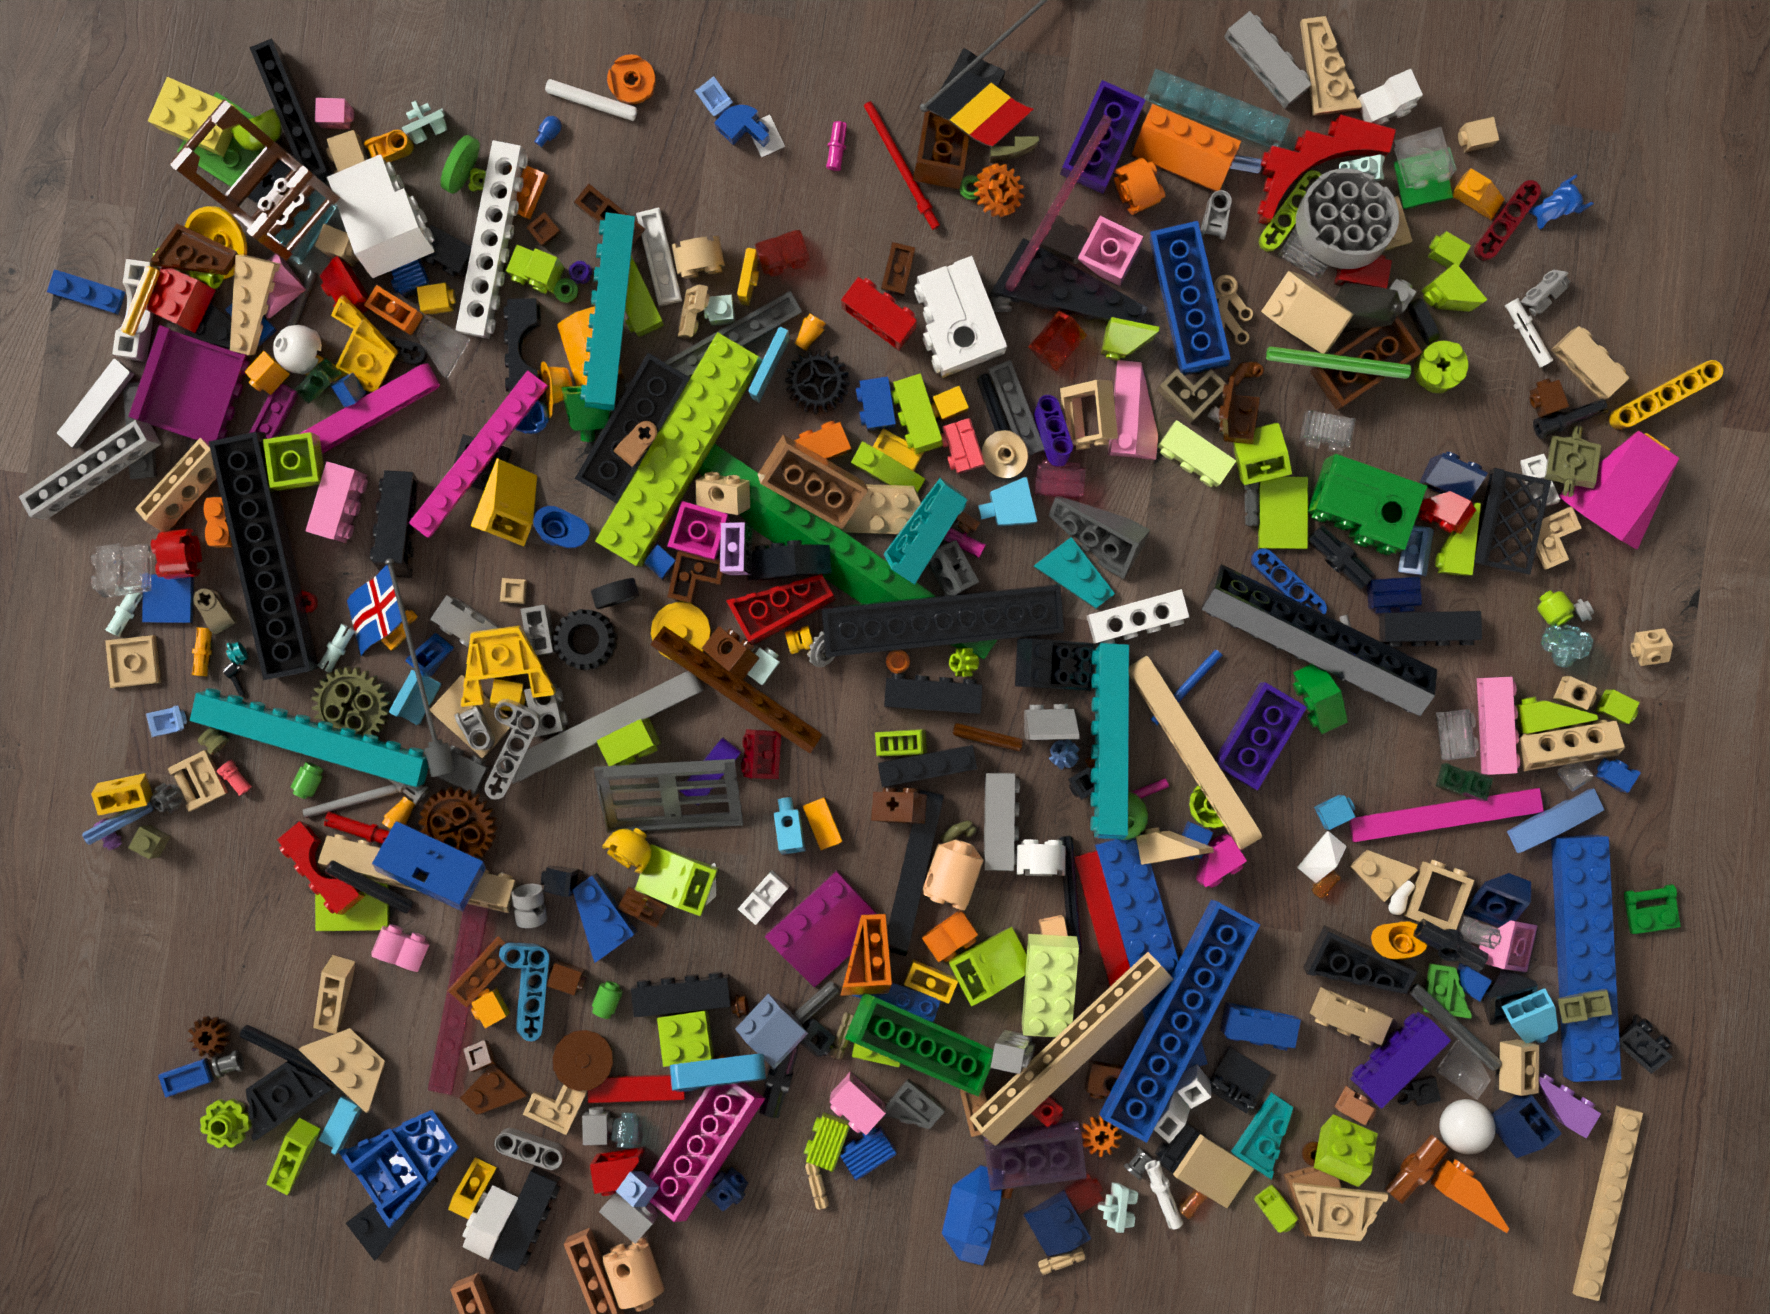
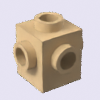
M1664 628L1635 633L1634 642L1631 643V653L1633 657L1637 658L1640 666L1670 661L1673 643Z

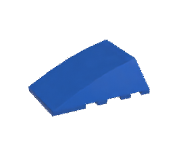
M430 1110L403 1122L401 1126L392 1130L387 1129L374 1138L365 1139L358 1142L356 1146L349 1149L345 1148L338 1152L376 1204V1209L388 1228H391L459 1147L435 1112Z

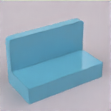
M411 670L389 713L419 725L426 713L415 670ZM421 674L430 707L441 687V683Z
M345 1096L340 1097L319 1138V1141L333 1148L332 1154L336 1155L339 1153L338 1151L343 1149L362 1109L353 1100Z

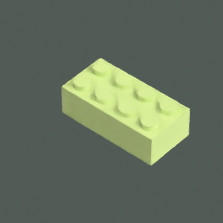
M1028 934L1022 1011L1023 1035L1057 1037L1073 1022L1079 954L1076 936Z

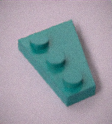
M1271 1092L1231 1152L1272 1180L1274 1163L1279 1157V1147L1282 1137L1286 1134L1293 1107Z

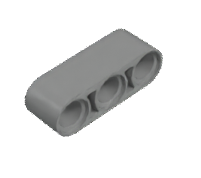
M514 1128L504 1129L495 1139L494 1145L499 1153L548 1170L557 1169L566 1156L565 1148L561 1144ZM509 1136L513 1141V1145L506 1146L502 1141V1137ZM525 1144L534 1145L536 1153H528L525 1149ZM548 1152H556L559 1156V1160H550L548 1158Z

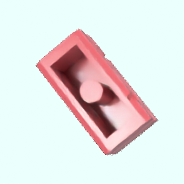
M970 418L942 427L943 448L948 447L951 456H948L947 460L951 471L956 470L958 475L985 465Z

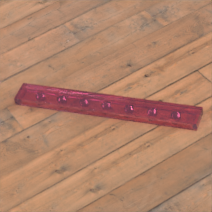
M1104 114L1007 280L1005 288L1009 291L1015 290L1109 129L1112 118Z
M472 904L466 905L462 914L448 989L480 956L489 908ZM448 991L428 1090L451 1095L454 1090L470 1004L466 1008Z

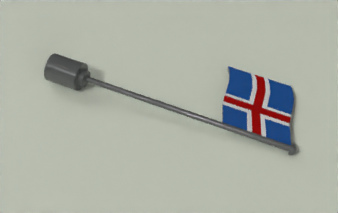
M389 558L385 561L387 565L372 580L357 588L350 595L347 603L361 656H364L375 643L392 634L403 623L433 740L428 742L429 747L424 749L431 777L439 776L456 770L449 743H443V739L437 740L393 567L395 561Z

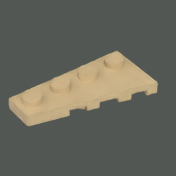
M1326 16L1302 19L1300 26L1306 69L1311 83L1309 91L1313 116L1360 110L1362 105L1356 97L1352 80L1347 75L1346 65L1343 58L1339 55L1336 47L1337 43Z
M243 254L235 255L230 338L231 351L246 355L256 354L263 329L261 324L264 314H267L269 305L266 303L269 292H273L275 286L273 278L275 272H279L281 263Z

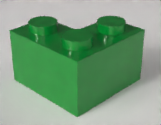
M1310 664L1293 672L1295 683L1292 684L1298 696L1302 695L1304 698V704L1310 712L1307 714V718L1312 727L1316 726L1321 734L1348 722L1341 690L1326 670H1320L1314 664Z

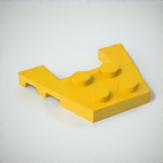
M342 295L338 299L331 316L353 328L349 340L337 365L316 354L315 358L319 359L317 364L310 372L304 375L311 377L314 372H317L318 377L333 382L354 373L364 390L374 392L381 387L398 351Z
M521 625L471 633L461 707L481 705L485 702L481 679L528 673L533 698L550 696L556 693Z

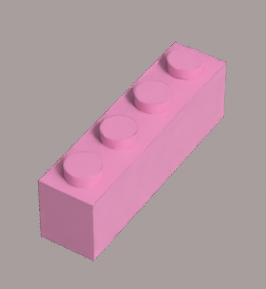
M1513 677L1477 678L1481 774L1517 773V768L1520 766V757L1516 753L1519 734L1517 729H1515L1518 711L1514 705V696L1517 689Z

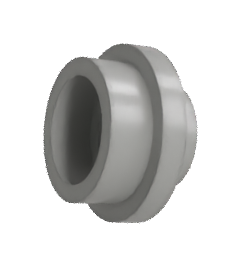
M1581 599L1577 600L1578 603L1574 604V610L1582 622L1585 620L1591 621V615L1594 614L1590 603L1588 601L1583 602Z

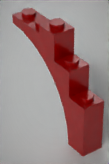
M1340 114L1336 121L1331 122L1328 130L1329 136L1306 130L1301 137H1297L1294 151L1272 145L1268 152L1263 153L1260 166L1264 167L1262 175L1269 177H1267L1263 191L1267 192L1265 200L1260 201L1257 214L1260 215L1258 223L1268 225L1271 222L1277 205L1287 188L1311 168L1326 161L1346 156L1371 157L1381 154L1386 157L1390 153L1396 129Z

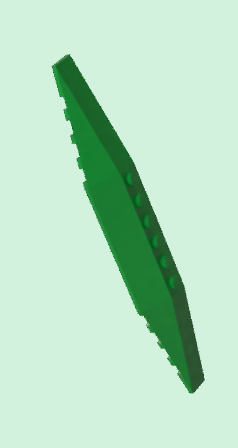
M716 444L713 445L698 472L702 476L707 472H718L720 476L737 475L740 479L749 480L750 508L740 513V515L755 531L771 542L785 543V546H787V541L802 540V544L830 545L832 573L822 575L826 580L859 603L935 597L934 594L917 582L914 585L893 571L887 561L836 526L760 484L756 471ZM997 640L950 645L956 648H972L974 654L979 658L985 659Z

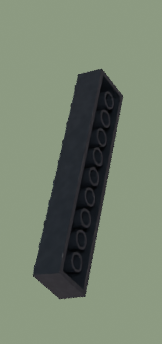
M252 432L208 442L263 680L312 671L319 667L317 666L318 661L278 490L270 488L263 444V439H267L266 433Z
M1221 564L1208 585L1202 610L1212 617L1228 622L1232 627L1240 628L1255 638H1261L1271 643L1277 649H1283L1300 660H1306L1314 664L1320 670H1326L1343 681H1349L1359 686L1363 691L1371 692L1386 702H1392L1402 707L1406 712L1421 716L1435 696L1437 669L1225 565Z

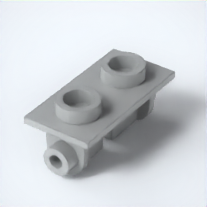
M1559 270L1548 272L1536 287L1526 293V296L1520 303L1530 306L1529 312L1532 315L1542 314L1552 304L1548 295L1550 294L1553 299H1557L1569 287L1570 280L1565 277L1569 273Z

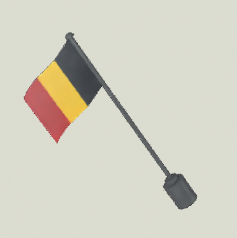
M1041 0L928 102L922 103L920 110L922 112L930 111L950 121L971 138L986 146L993 147L1034 109L1015 101L993 83L969 71L1048 0Z

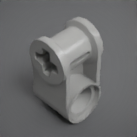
M1218 190L1209 198L1201 224V235H1215L1224 240L1232 204V198L1228 192ZM1214 199H1222L1225 207L1217 208L1214 205Z
M474 705L473 708L462 714L457 713L454 715L458 726L463 731L472 748L475 750H488L493 747L495 737L479 705ZM480 733H484L487 738L483 746L477 743V736Z

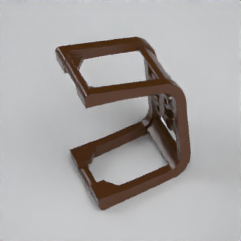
M225 99L208 116L206 121L169 163L175 170L249 228L247 232L253 238L285 261L293 254L291 251L331 204L335 205L340 199L335 192ZM239 124L261 142L265 148L224 195L196 173L200 156L194 150L216 125L225 130ZM281 159L292 170L285 178H279L275 181L273 189L267 196L259 200L257 211L252 217L249 216L239 206ZM317 190L326 200L285 247L275 238L282 228L285 230L293 228L295 224L294 217L300 211L303 212L309 209L311 203L308 198Z

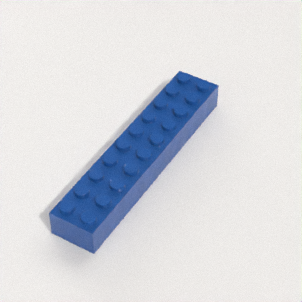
M1603 835L1551 838L1559 998L1588 991L1607 989L1612 1015L1591 1017L1588 1020L1562 1023L1560 1014L1563 1077L1572 1082L1621 1080L1609 837Z
M1211 899L1171 975L1174 980L1162 992L1099 1113L1105 1121L1146 1143L1148 1142L1260 924Z

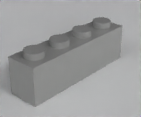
M1249 11L1227 30L1224 38L1284 109L1309 89L1311 83L1308 74L1304 70H1299L1294 64L1295 61L1292 55L1287 51L1284 52L1279 46L1276 36L1272 33L1269 34L1264 28L1260 17L1253 15Z
M985 772L984 870L1014 871V865H1017V850H1014V841L1019 840V826L1014 825L1015 817H1019V802H1015V793H1019L1020 780L1015 778V773Z

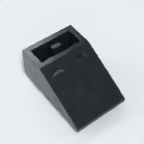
M1017 639L1015 686L1091 691L1093 643L1046 639Z

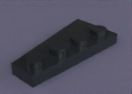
M436 1177L429 1182L391 1228H388L382 1219L374 1201L346 1222V1225L374 1261L378 1259L437 1184L438 1179Z

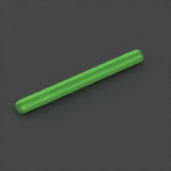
M1269 347L1266 352V359L1269 361L1404 379L1409 378L1411 374V366L1406 364L1278 347Z

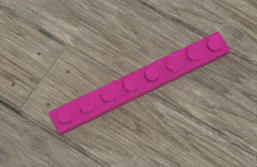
M527 370L410 520L409 524L427 538H431L548 386Z

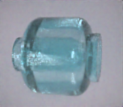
M621 1113V1117L613 1120L611 1140L617 1144V1148H636V1145L642 1142L643 1121L636 1118V1113Z

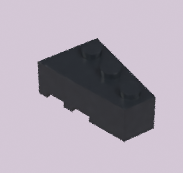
M802 540L787 541V546H785V543H772L771 548H769V545L755 546V551H752V575H747V581L784 579L800 575L812 576L811 574H831L830 545L802 544Z

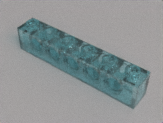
M1156 68L1144 96V99L1268 147L1272 145L1279 147L1290 122L1288 118Z

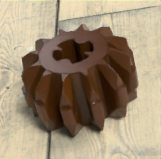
M210 1016L203 1017V1020H196L194 1022L195 1027L190 1028L188 1031L193 1036L188 1038L187 1042H194L195 1044L191 1051L199 1049V1056L201 1057L205 1056L206 1053L209 1058L214 1057L216 1053L224 1052L223 1046H227L230 1043L225 1037L229 1036L231 1032L224 1031L223 1029L227 1026V1023L219 1024V1017L217 1016L212 1020ZM206 1034H211L212 1040H210L211 1038L207 1039Z

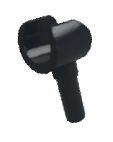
M231 662L224 668V674L231 679L239 696L245 693L236 675L242 670L235 662Z

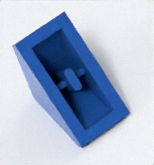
M437 633L433 634L415 650L420 673L423 676L432 677L454 649L452 645ZM410 655L405 661L414 668Z

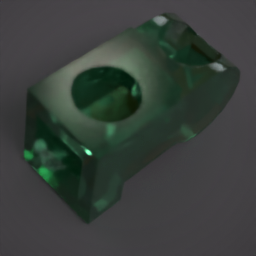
M325 358L294 391L307 404H310L342 373Z

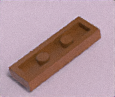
M499 936L447 990L466 1008L506 965L499 957L500 948L506 943ZM510 950L507 953V960L510 961L517 953L514 950Z

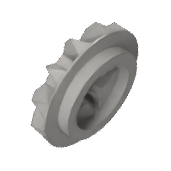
M821 631L819 637H814L813 644L809 645L811 650L807 654L810 657L809 662L816 667H824L835 658V656H825L824 635Z

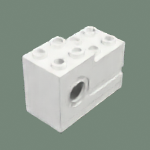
M381 154L327 177L332 191L340 197L336 204L354 254L372 278L435 252L431 243L435 240L429 227L426 228L425 223L428 221L423 210L419 209L414 196H408L400 176L396 175L391 162L386 163Z
M972 256L954 262L953 265L948 267L944 266L917 277L914 292L918 303L923 302L924 304L923 316L927 323L925 333H923L924 338L922 339L926 350H931L933 353L931 362L936 374L940 372L941 377L944 378L1004 355L1007 345Z

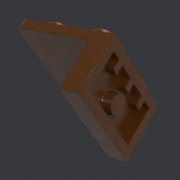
M1230 376L1229 384H1224L1223 387L1224 405H1221L1219 410V420H1221L1220 432L1224 433L1225 442L1253 444L1260 397L1236 395L1235 377Z

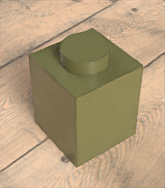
M151 825L140 826L128 848L148 859L158 858L161 856L171 836Z

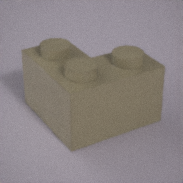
M1176 369L1156 390L1191 423L1223 391L1224 384L1226 383L1210 369L1193 385Z

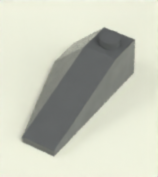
M1058 495L1055 497L1049 513V517L1068 535H1074L1083 544L1081 547L1086 552L1090 550L1099 559L1098 563L1103 568L1123 579L1127 576L1143 549L1150 532L1148 528L1129 518Z

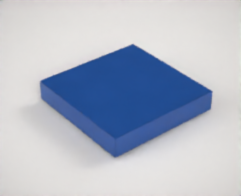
M143 574L142 622L193 623L194 577L167 580L164 577H158L157 574Z

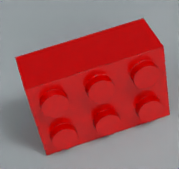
M858 277L841 299L842 309L900 351L916 330L917 319L914 318L916 316L915 313L905 306L902 309L896 305L895 298L886 292L881 294L876 290L877 286L868 278L862 280Z

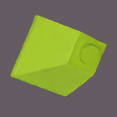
M1111 317L1106 326L1101 354L1106 355L1107 359L1119 361L1120 358H1126L1152 341L1158 333L1159 327Z

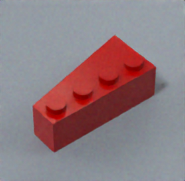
M821 574L795 581L788 585L773 587L769 590L747 594L746 596L726 601L748 642L753 646L835 601L836 598Z

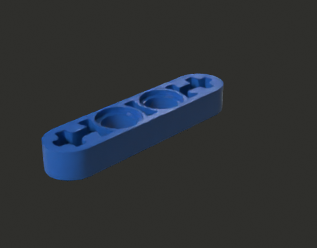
M1264 548L1253 553L1251 556L1252 566L1280 593L1300 603L1307 600L1310 595L1312 598L1308 601L1313 605L1318 603L1320 605L1318 610L1326 614V603L1276 555ZM1258 554L1261 556L1266 554V562L1270 565H1273L1275 562L1277 566L1267 573L1266 570L1269 567L1266 564L1259 565L1257 563L1259 561ZM1277 569H1281L1286 573V580L1283 583H1278L1274 579V572ZM1296 585L1302 587L1304 591L1301 599H1295L1291 594L1292 588Z

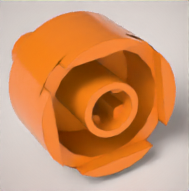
M1139 158L1114 170V173L1118 174L1114 178L1117 192L1122 202H1128L1130 208L1127 209L1130 214L1134 215L1156 205L1165 197L1162 185L1158 184L1156 180L1157 169L1152 161L1147 163L1145 159Z

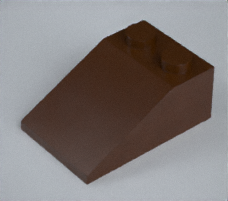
M930 111L925 112L913 181L960 190L965 169L969 135L950 121Z

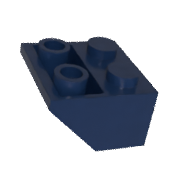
M1446 452L1430 458L1420 483L1439 494L1451 491L1470 500L1486 478L1488 472L1481 470L1482 466L1470 461L1465 463L1459 460L1460 456L1457 454Z
M1531 1094L1524 1096L1515 1095L1492 1113L1496 1134L1515 1158L1545 1148L1562 1134Z

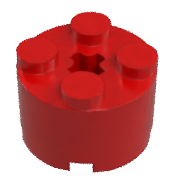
M192 529L159 532L156 539L151 540V550L153 554H156L157 563L155 571L158 577H164L169 580L197 577L200 574L201 569H197V563L202 562L201 546L198 537L191 535Z

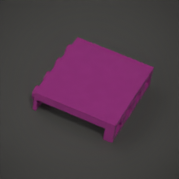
M159 325L128 417L197 441L199 438H202L209 443L208 441L226 438L228 432L225 429L227 421H231L235 413V407H233L235 397H240L243 389V384H240L242 377L247 375L245 371L251 365V362L248 361L249 357L246 354H240Z

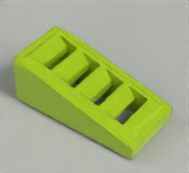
M925 729L875 732L877 756L927 753ZM914 735H917L918 748L916 749L914 748ZM894 736L898 737V750H895ZM904 736L908 737V749H905ZM884 737H888L889 750L886 751Z

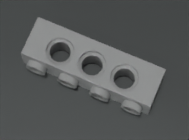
M1004 1030L995 1042L991 1068L1020 1074L1023 1068L1028 1067L1034 1056L1036 1043L1032 1042L1033 1036H1025L1023 1033Z

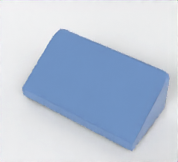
M1413 526L1406 549L1401 551L1398 572L1426 577L1434 534L1433 529L1430 527Z

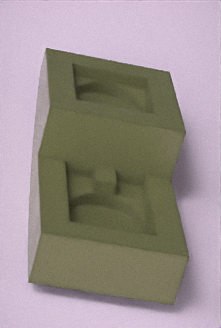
M1039 136L1015 137L1013 146L991 147L990 162L1011 160L1031 152L1037 148Z
M1607 989L1558 998L1562 1023L1584 1021L1591 1017L1612 1015Z

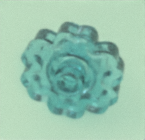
M1566 624L1558 627L1557 625H1552L1545 629L1541 645L1545 651L1552 652L1553 662L1556 665L1569 667L1576 659H1582L1589 655L1593 645V638L1589 633L1581 632V628Z

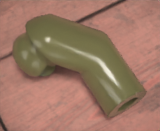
M967 820L953 825L940 838L943 843L955 840L962 833L970 838L977 829L972 825L973 822Z

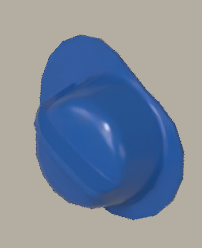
M556 506L540 508L535 513L533 519L537 533L544 542L550 545L576 548L583 545L588 540L590 534L589 527L584 520Z

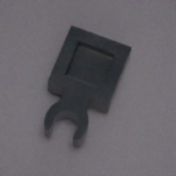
M1435 1076L1411 1080V1088H1402L1397 1093L1404 1092L1406 1094L1403 1100L1397 1101L1400 1105H1406L1412 1100L1415 1101L1417 1106L1441 1101Z

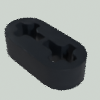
M1421 298L1408 304V311L1422 340L1426 344L1440 338L1438 328L1425 302Z
M397 337L386 338L391 344L395 342V346L401 348V352H398L394 359L395 361L415 366L422 365L426 361L427 351L421 344ZM416 348H418L421 356L416 357L415 360H413L411 355L406 354L407 350L415 352Z

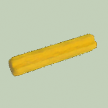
M147 266L144 270L121 331L127 335L134 336L136 334L160 274L156 268Z

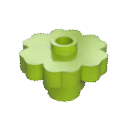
M234 1098L227 1102L219 1099L207 1106V1114L200 1119V1130L203 1134L208 1135L207 1142L217 1148H221L224 1145L232 1148L246 1139L245 1132L251 1129L252 1124L250 1122L251 1119L249 1120V1113L244 1112L245 1105L242 1102H238Z

